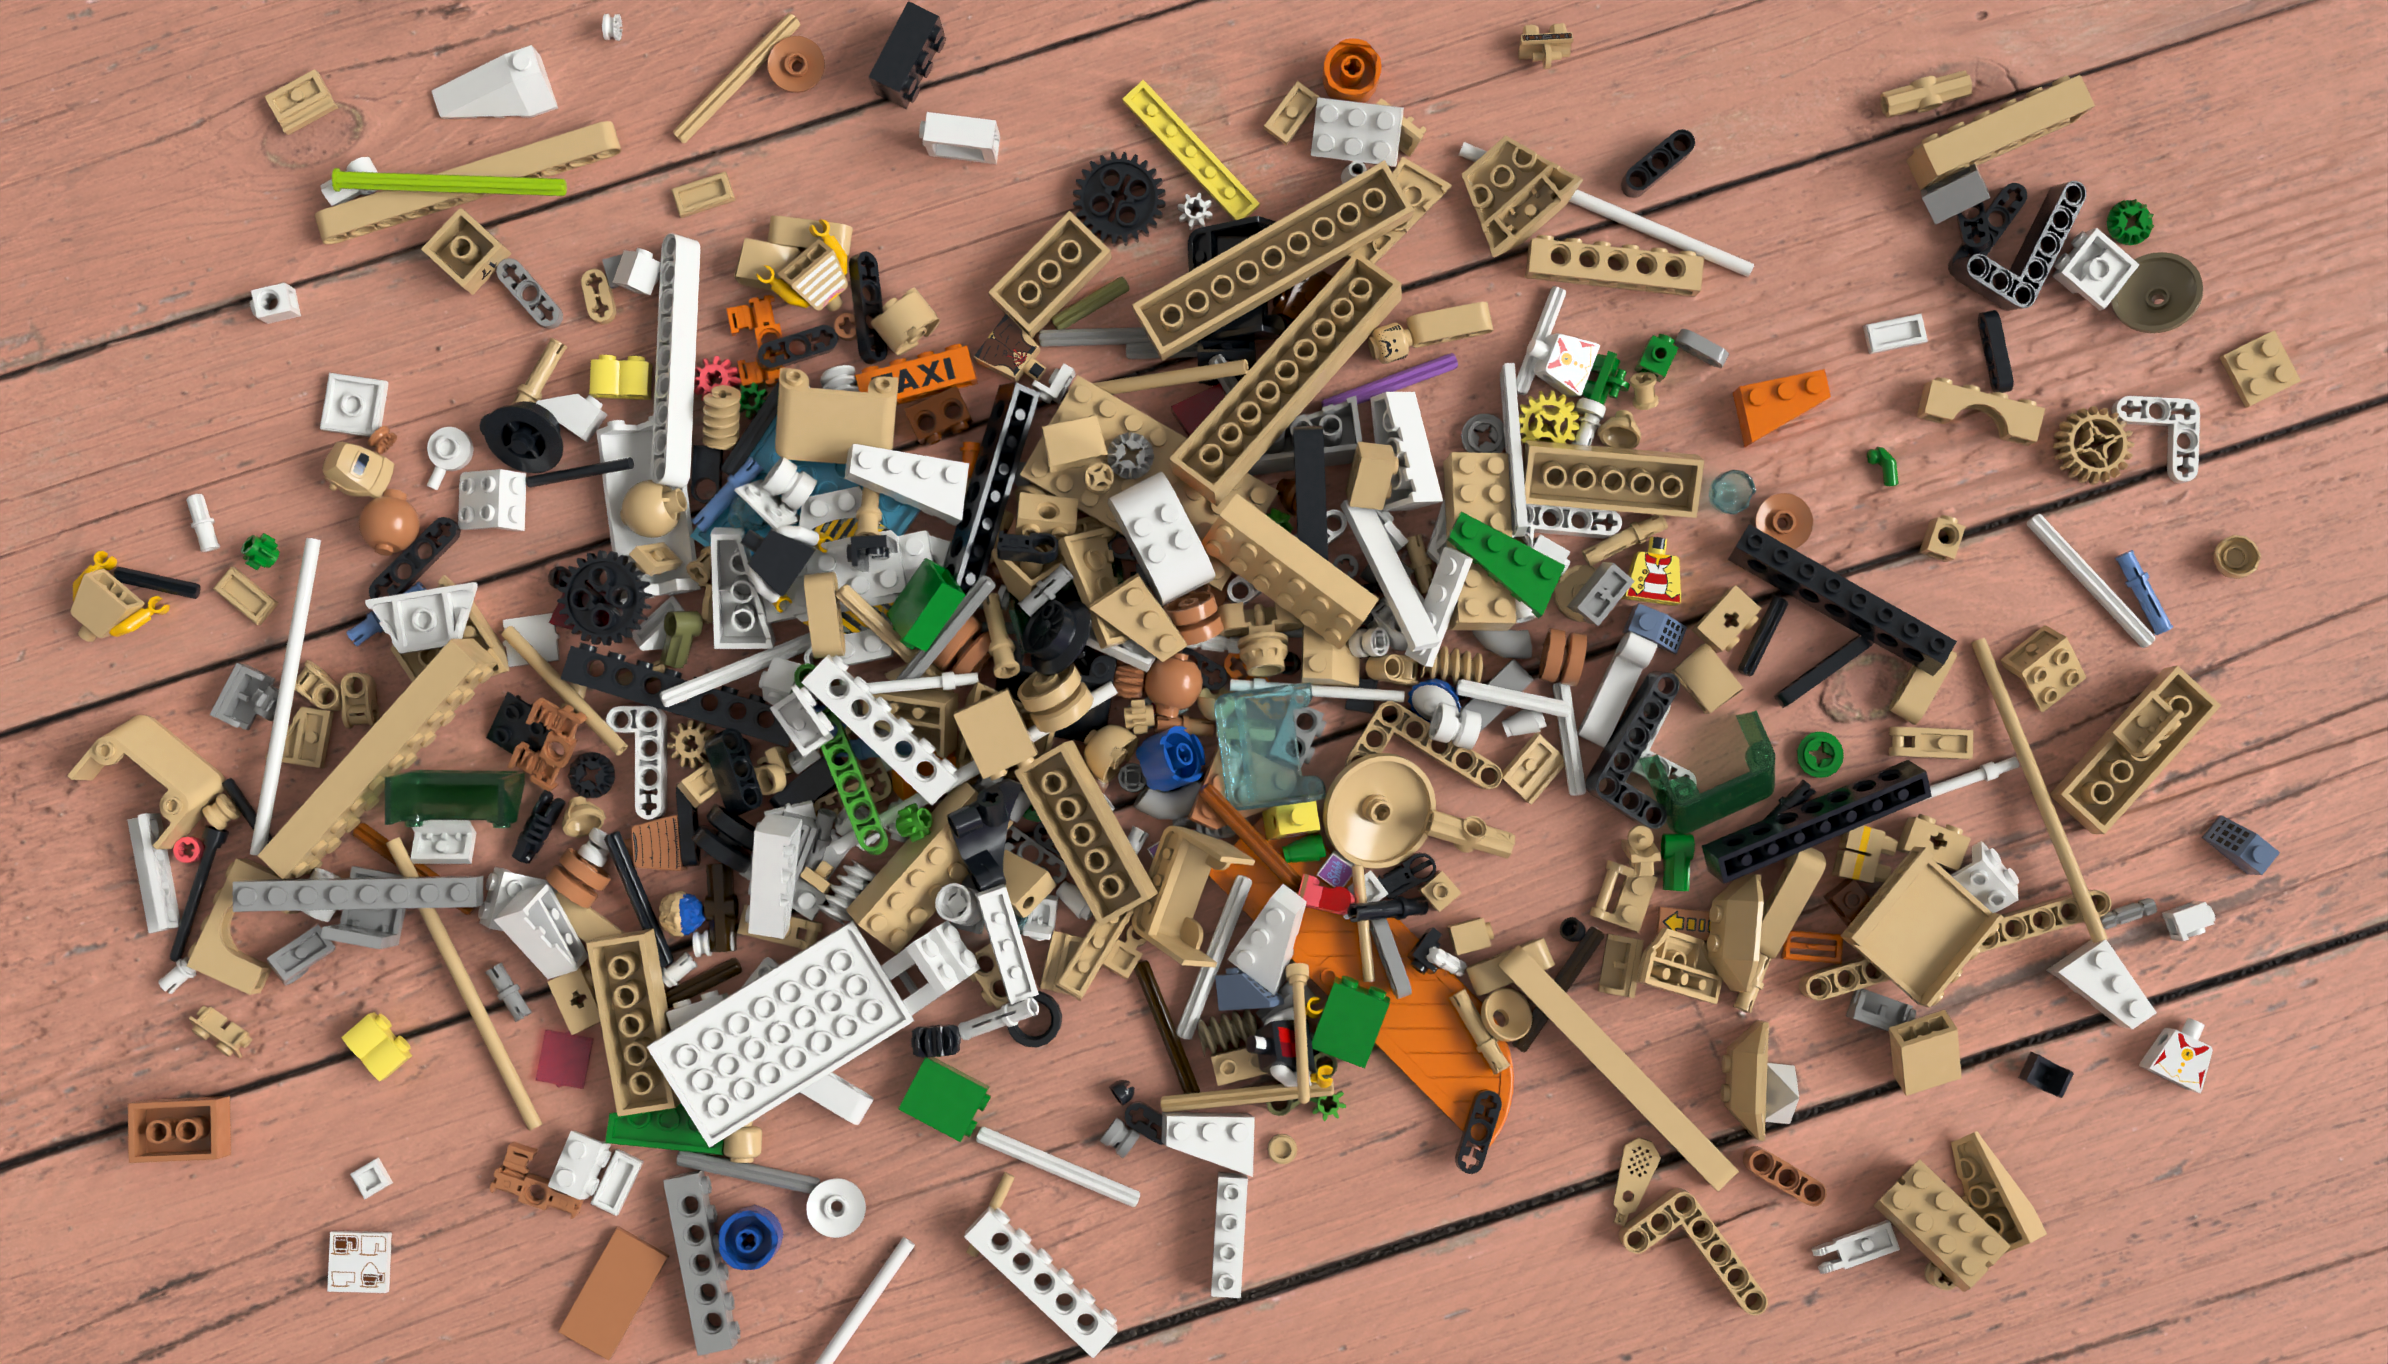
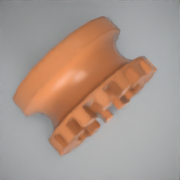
M851 313L841 314L835 320V332L841 339L852 341L857 338L856 325L855 328L850 330V334H846L844 329L840 328L845 325V320H850L851 324L855 325V317Z
M382 426L370 436L368 445L376 447L375 450L378 454H383L387 449H390L389 445L392 447L393 443L396 442L397 435L389 433L390 429L387 426Z

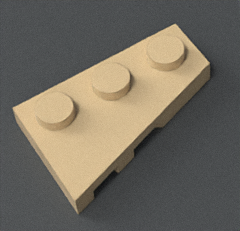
M1139 573L1089 604V609L1162 662L1187 647V642Z

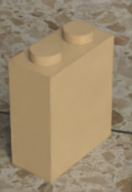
M1009 688L954 712L953 716L983 779L990 777L991 781L1006 775V769L1017 764L1018 768H1022L1034 762L1033 757L1037 755L1038 751Z
M1945 1010L1889 1027L1893 1074L1906 1096L1962 1078L1958 1029Z

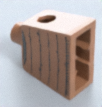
M678 815L632 826V839H623L629 855L633 856L635 868L671 871L687 870V867L683 866L681 860Z

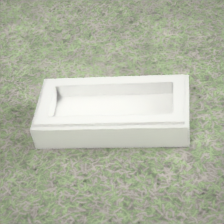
M1922 313L1863 326L1869 354L1914 346L1928 341Z
M617 1149L590 1204L615 1216L619 1215L644 1161Z

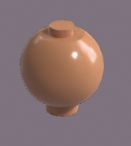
M386 489L382 497L371 500L360 514L359 530L361 536L380 555L390 556L393 553L408 548L418 535L419 518L417 512L411 504L406 502L407 495L402 491Z
M1178 652L1164 662L1157 658L1148 672H1146L1145 690L1149 699L1156 705V714L1178 718L1179 711L1189 708L1200 696L1203 685L1202 675L1198 666L1193 661L1188 660V654Z

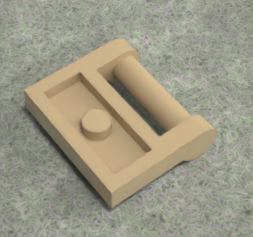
M1608 860L1605 867L1608 870L1596 905L1591 908L1589 915L1639 932L1658 877L1636 876L1634 869ZM1618 874L1625 875V879L1612 914L1606 912Z

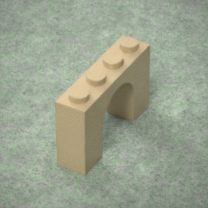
M236 859L235 862L229 865L225 877L227 879L223 888L219 889L214 896L213 904L215 905L211 914L206 916L201 924L200 930L202 933L198 942H195L188 952L190 959L186 966L251 995L261 993L272 968L269 964L240 951L232 940L230 926L235 914L233 912V882L281 878L272 869L250 859ZM281 911L286 914L298 913V911Z

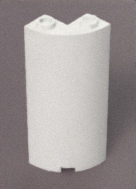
M649 416L647 422L638 425H627L624 420L607 422L606 427L596 430L600 463L629 457L634 462L633 469L602 474L612 551L618 552V557L620 555L628 556V563L631 561L636 562L629 555L636 546L664 542L683 563L676 570L665 571L660 575L654 574L651 577L645 574L640 580L650 582V585L644 588V592L652 594L650 598H655L654 596H671L701 590L700 586H698L699 583L694 581L686 570L690 562L697 560L694 539L690 537L693 533L687 485L684 488H679L686 497L687 509L681 512L679 522L675 528L664 536L658 538L640 536L626 526L620 516L622 503L629 489L639 482L652 480L653 416ZM626 590L622 592L621 600L628 599Z

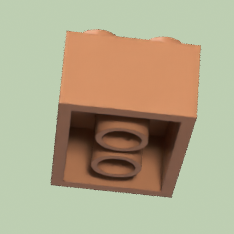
M230 1096L149 1099L128 1103L129 1163L214 1160L231 1155Z

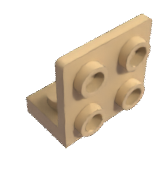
M2046 625L2000 660L2006 670L2022 678L2037 709L2041 712L2046 711L2086 679V675L2067 637Z

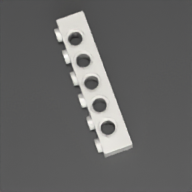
M828 654L801 683L925 800L933 805L957 780L958 776L955 774L957 768L946 758L941 761L933 753L936 750L935 747L924 737L919 740L912 733L914 728L903 717H900L898 720L890 712L893 708L880 696L876 699L870 694L868 690L871 687L861 677L857 676L854 678L846 671L849 666L839 656L836 655L832 658ZM834 679L843 680L847 685L846 693L836 694L831 688L832 681ZM858 699L866 701L869 706L868 713L864 715L857 714L853 710V702ZM879 720L888 722L891 728L890 733L887 735L878 734L874 728L875 722ZM899 741L909 742L912 746V753L905 756L899 754L896 750V744ZM922 761H928L933 765L934 772L929 776H924L919 773L918 764Z
M989 1206L965 1231L964 1238L1082 1349L1094 1358L1117 1334V1325L1115 1324L1117 1319L1106 1308L1101 1311L1094 1304L1096 1300L1092 1294L1085 1288L1080 1291L1073 1284L1074 1278L1065 1269L1061 1268L1058 1270L1051 1263L1053 1261L1052 1257L1044 1249L1040 1248L1037 1250L1030 1244L1032 1239L1024 1230L1018 1228L1016 1231L1008 1223L1010 1218L1000 1208L994 1210ZM996 1233H1004L1009 1241L1005 1245L1000 1246L993 1242L992 1237ZM1018 1253H1025L1029 1256L1030 1261L1028 1264L1021 1266L1016 1264L1013 1258ZM1040 1273H1046L1052 1280L1049 1284L1042 1286L1035 1281V1277ZM1066 1293L1073 1298V1301L1069 1305L1063 1306L1057 1302L1056 1298L1060 1294ZM1085 1313L1092 1315L1094 1321L1087 1326L1078 1322L1079 1316Z

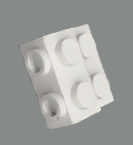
M2095 228L2086 233L2081 231L2072 240L2071 245L2074 248L2069 254L2064 253L2056 260L2053 266L2057 270L2052 276L2072 294H2081L2100 311L2108 306L2138 268L2139 264L2098 228Z

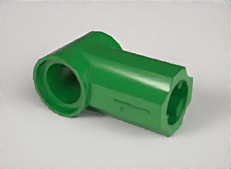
M1663 833L1661 838V857L1664 859L1663 890L1689 891L1690 861L1693 860L1695 851L1693 835Z

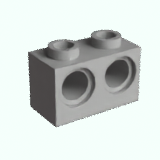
M1292 700L1269 755L1299 768L1302 767L1303 763L1309 764L1315 748L1311 747L1312 741L1315 736L1321 737L1326 725V721L1322 720L1324 713ZM1307 714L1312 718L1313 724L1310 729L1302 730L1297 726L1296 720L1299 715ZM1295 740L1300 743L1301 753L1298 756L1291 757L1286 753L1285 745L1288 741Z

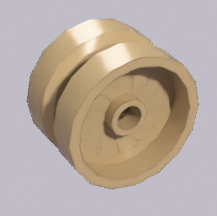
M1073 663L1064 671L1052 676H1044L1036 671L1018 689L1017 695L1027 711H1031L1030 717L1040 732H1055L1068 727L1085 715L1093 704L1094 698L1086 684L1080 682L1082 677Z

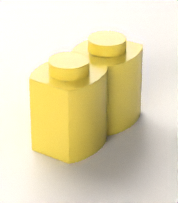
M599 355V359L591 360L589 394L594 398L651 400L653 365L645 361V357L628 356V360L618 361L616 356Z
M373 1012L366 1015L341 1038L349 1049L361 1059L369 1072L377 1080L382 1081L410 1059L412 1054L409 1051L411 1049L409 1043L400 1035L396 1037L390 1030V1027H392L390 1021L383 1014L377 1015Z

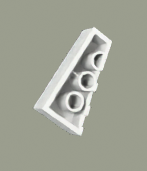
M1384 392L1371 397L1375 444L1392 445L1394 455L1399 460L1397 474L1392 475L1391 497L1386 499L1382 511H1411L1442 502L1443 498L1415 392Z
M853 444L848 450L844 479L879 494H885L894 498L895 501L911 505L922 510L921 512L931 516L934 515L956 526L962 521L969 463Z
M714 527L710 534L714 649H773L776 642L772 625L767 623L763 597L756 592L749 576L750 566L747 563L752 558L750 550L740 543L746 535L744 527Z
M767 814L762 822L757 823L756 830L754 831L751 864L752 878L748 889L750 905L747 907L745 922L749 923L748 933L783 939L789 930L802 819Z

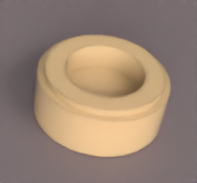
M1277 1134L1269 1141L1268 1153L1274 1162L1288 1164L1296 1157L1297 1145L1291 1136Z

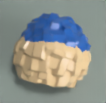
M678 891L666 895L661 900V906H659L660 924L664 931H668L671 936L683 937L694 933L706 920L702 901H699L695 895Z

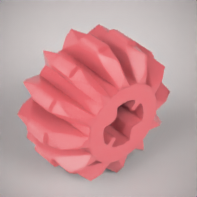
M714 356L711 364L705 358L702 360L705 366L703 369L698 366L695 367V371L700 376H695L694 384L698 386L695 387L694 392L697 395L702 394V401L705 395L712 393L711 390L715 386L727 385L733 387L742 384L741 379L735 377L739 373V369L731 367L732 362L729 359H725L721 363L720 357ZM715 377L720 378L722 382L720 384H713L711 380Z

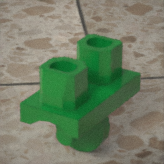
M1608 351L1607 355L1597 354L1591 371L1599 374L1596 382L1587 380L1581 395L1582 397L1604 405L1608 396L1616 399L1619 391L1629 390L1630 384L1624 381L1626 371L1618 369L1621 361L1616 358V353Z

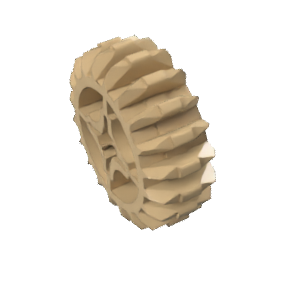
M2097 406L2090 407L2088 411L2085 408L2077 410V415L2071 413L2067 416V421L2059 424L2062 431L2056 432L2054 437L2060 440V442L2053 444L2052 448L2060 450V454L2056 455L2054 459H2063L2064 464L2060 466V469L2065 470L2069 468L2068 477L2074 478L2078 475L2079 483L2089 480L2091 485H2095L2099 480L2102 483L2110 481V477H2118L2120 475L2119 469L2124 470L2129 466L2125 460L2131 459L2133 454L2127 451V449L2134 447L2135 443L2127 441V437L2131 436L2133 432H2125L2123 430V427L2127 424L2126 421L2117 422L2119 413H2113L2109 416L2108 408H2103L2098 411ZM2097 426L2104 429L2108 435L2100 433ZM2080 428V442L2078 446L2074 447L2075 434ZM2095 442V444L2103 442V444L2097 446V448L2092 449L2091 447L2084 449V447L2090 445V443ZM2112 444V455L2107 463V448ZM2078 456H2084L2090 465L2093 464V467L2085 464Z

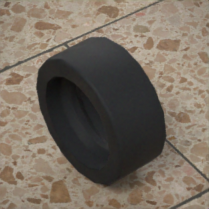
M1038 991L1039 995L1031 998L1045 1005L1050 1011L1051 1025L1049 1029L1042 1035L1029 1036L1022 1032L1018 1024L1012 1027L1007 1026L1009 1034L1013 1039L1025 1047L1037 1048L1048 1044L1056 1037L1061 1028L1062 1013L1059 1004L1052 996Z

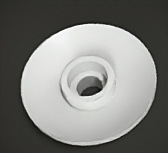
M833 1178L821 1182L813 1189L807 1201L809 1222L816 1231L827 1237L839 1238L851 1234L860 1226L865 1216L866 1203L861 1190L854 1183L845 1179ZM839 1201L843 1207L841 1210L836 1211L832 1208V1203Z

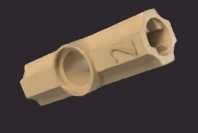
M1966 70L1935 78V76L1924 77L1912 82L1908 86L1883 92L1880 95L1881 109L1886 118L1916 110L1918 113L1927 112L1941 106L1943 103L1970 96L1972 94V81Z
M1431 810L1425 823L1424 833L1426 835L1452 842L1458 850L1465 853L1476 849L1508 859L1515 845V835L1513 833L1487 826L1477 816H1468L1462 819Z

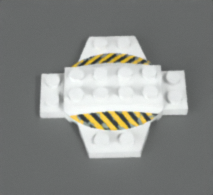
M857 486L808 497L801 507L799 526L817 533L823 532L833 540H823L821 547L828 550L826 553L818 549L813 553L786 592L792 603L790 604L787 600L780 602L779 606L783 609L782 613L778 612L773 604L763 597L767 623L772 624L798 618L809 626L804 591V575L834 571L837 576L838 589L848 584L892 625L887 612L923 560L927 558L934 562L928 531L924 530L897 536L879 522L878 532L897 541L898 553H890L888 559H872V556H869V572H862L852 567V562L847 560L846 552L847 545L851 544V537L858 530L859 521L856 518V511L861 507L862 488ZM840 601L846 651L845 656L839 657L848 666L893 657L894 651Z

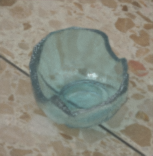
M1740 470L1725 471L1716 476L1711 482L1708 493L1709 501L1712 507L1721 514L1735 515L1749 507V502L1756 493V487L1752 477L1746 472Z

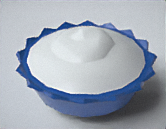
M1428 679L1412 686V690L1408 692L1410 696L1408 703L1411 705V711L1428 723H1431L1433 713L1439 703L1456 706L1460 712L1461 705L1456 690L1445 681Z

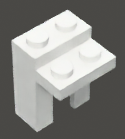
M948 920L912 942L903 951L881 965L890 981L899 976L911 995L904 999L903 1003L911 1016L981 969L977 964L975 955L967 949L960 939L958 930ZM915 964L928 981L919 990L906 972L907 969Z

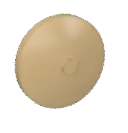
M1374 753L1363 756L1347 765L1336 776L1327 792L1323 807V822L1327 837L1332 846L1343 857L1356 865L1362 864L1365 868L1379 869L1399 864L1412 856L1428 837L1424 830L1428 814L1431 810L1436 811L1434 790L1426 774L1417 765L1402 756L1391 753Z

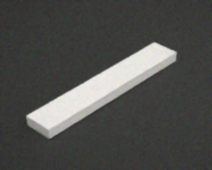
M1504 363L1500 372L1505 449L1506 453H1508L1512 535L1516 537L1525 535L1528 521L1515 363Z
M1344 500L1341 508L1411 651L1415 652L1437 647L1441 641L1376 510L1350 507L1348 500Z

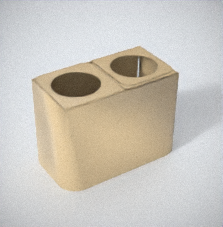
M745 238L734 277L739 284L773 291L771 289L772 285L758 280L756 273L762 279L769 278L770 271L763 266L768 265L774 270V276L779 279L778 273L796 259L801 252L796 247Z
M1097 415L1042 426L1050 472L1085 466L1108 459Z
M1706 643L1699 646L1671 671L1705 714L1712 713L1744 690L1729 669Z

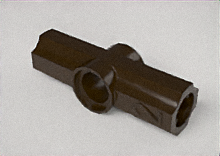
M725 864L706 865L708 895L705 897V917L709 921L710 952L736 951V920L738 919L739 905L737 894H734L733 869Z

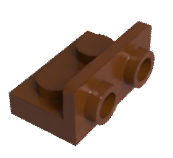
M1321 270L1275 296L1273 300L1274 308L1271 314L1283 316L1293 322L1333 276Z

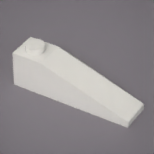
M532 45L506 53L432 90L439 115L442 119L494 116L495 118H505V116L532 118L558 109L542 58Z

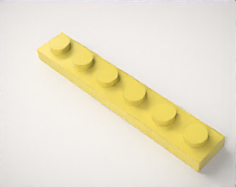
M1144 80L1122 99L1123 103L1233 220L1249 217L1260 206V203Z

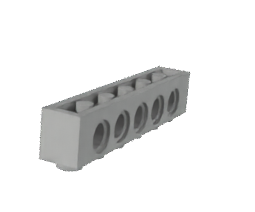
M701 1170L670 1176L663 1180L697 1355L732 1349L738 1343L737 1339H740V1327L738 1321L733 1320L732 1310L735 1308V1302L732 1292L727 1290L726 1281L729 1280L728 1267L726 1263H722L719 1251V1234H716L714 1224L717 1222V1211L715 1205L710 1204L709 1193L712 1192L710 1178L705 1176L704 1171ZM687 1196H693L697 1199V1210H691L687 1207ZM693 1225H698L704 1230L703 1239H697L692 1235L691 1229ZM699 1254L706 1255L709 1258V1268H703L698 1264L697 1257ZM704 1284L714 1286L716 1290L714 1297L705 1295L703 1292ZM709 1313H716L721 1317L722 1323L720 1326H714L710 1323Z

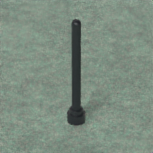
M208 825L204 828L202 838H204L203 844L205 848L170 952V960L173 962H177L182 958L217 848H221L222 844L226 843L229 831L225 829L220 831Z

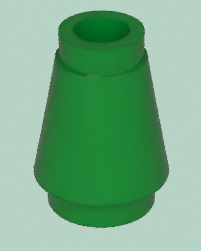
M1312 833L1282 847L1287 863L1320 861V858L1326 857L1321 834L1314 835Z

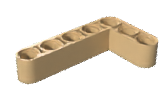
M1387 701L1377 708L1345 761L1346 767L1351 763L1354 756L1363 757L1374 753H1382L1394 734L1481 789L1496 788L1502 781V771L1496 764L1472 749L1468 750L1454 746L1452 740L1446 743V749L1443 753H1435L1431 748L1432 739L1429 737L1430 723L1393 701ZM1385 707H1392L1396 711L1397 718L1393 723L1383 720L1382 710ZM1410 722L1420 725L1421 734L1418 738H1411L1407 734L1406 728ZM1375 731L1381 735L1382 742L1378 747H1371L1367 744L1366 737L1369 732ZM1459 753H1465L1469 756L1470 765L1467 769H1461L1457 766L1456 757ZM1485 768L1491 769L1495 774L1494 782L1490 785L1483 783L1481 780V772Z
M1674 1188L1620 1228L1619 1240L1629 1252L1638 1254L1646 1251L1680 1225L1735 1302L1750 1315H1759L1766 1310L1768 1299L1763 1290L1695 1197L1685 1189ZM1686 1196L1687 1206L1682 1210H1676L1675 1201L1677 1198ZM1656 1214H1663V1224L1659 1227H1652V1217ZM1698 1220H1703L1705 1223L1704 1230L1699 1234H1694L1692 1231L1693 1224ZM1633 1231H1639L1641 1234L1640 1241L1635 1245L1628 1244V1235ZM1716 1244H1720L1722 1246L1721 1255L1717 1258H1711V1248ZM1738 1268L1740 1271L1739 1278L1734 1282H1729L1728 1273L1732 1269ZM1756 1293V1303L1746 1306L1745 1299L1747 1295Z

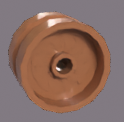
M972 614L932 663L940 671L948 670L955 664L951 671L954 674L975 672L979 674L993 657L988 650L991 643L989 631L979 636L982 631L983 622Z

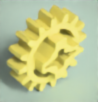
M1551 390L1549 397H1545L1544 393L1539 391L1538 399L1535 400L1532 396L1528 397L1529 406L1520 405V409L1524 413L1519 414V423H1523L1520 424V433H1524L1521 436L1523 443L1529 440L1566 444V439L1575 440L1572 430H1579V424L1574 422V420L1579 418L1577 411H1572L1575 407L1572 401L1565 404L1566 396L1564 394L1556 398L1555 392ZM1544 405H1553V406H1555V407H1554V408H1549V407H1544ZM1534 413L1535 421L1528 427L1529 418ZM1541 415H1543L1545 419L1547 418V420L1553 422L1554 430L1551 426H1548L1546 423L1543 424ZM1567 417L1566 427L1562 432L1560 430L1561 423L1564 422L1565 418ZM1541 437H1549L1552 439H1541Z

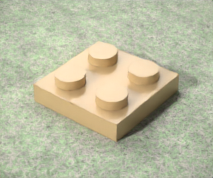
M2275 330L2219 357L2245 408L2301 381Z

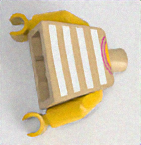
M820 219L819 222L823 226V232L819 233L814 225L809 226V231L814 237H821L823 241L818 239L778 273L779 279L774 276V270L768 265L763 266L769 269V278L762 279L757 273L756 277L763 283L771 284V289L790 305L801 308L812 306L817 311L822 310L826 306L829 311H835L843 303L839 294L848 286L845 278L847 274V254L834 235H829V223L826 220Z

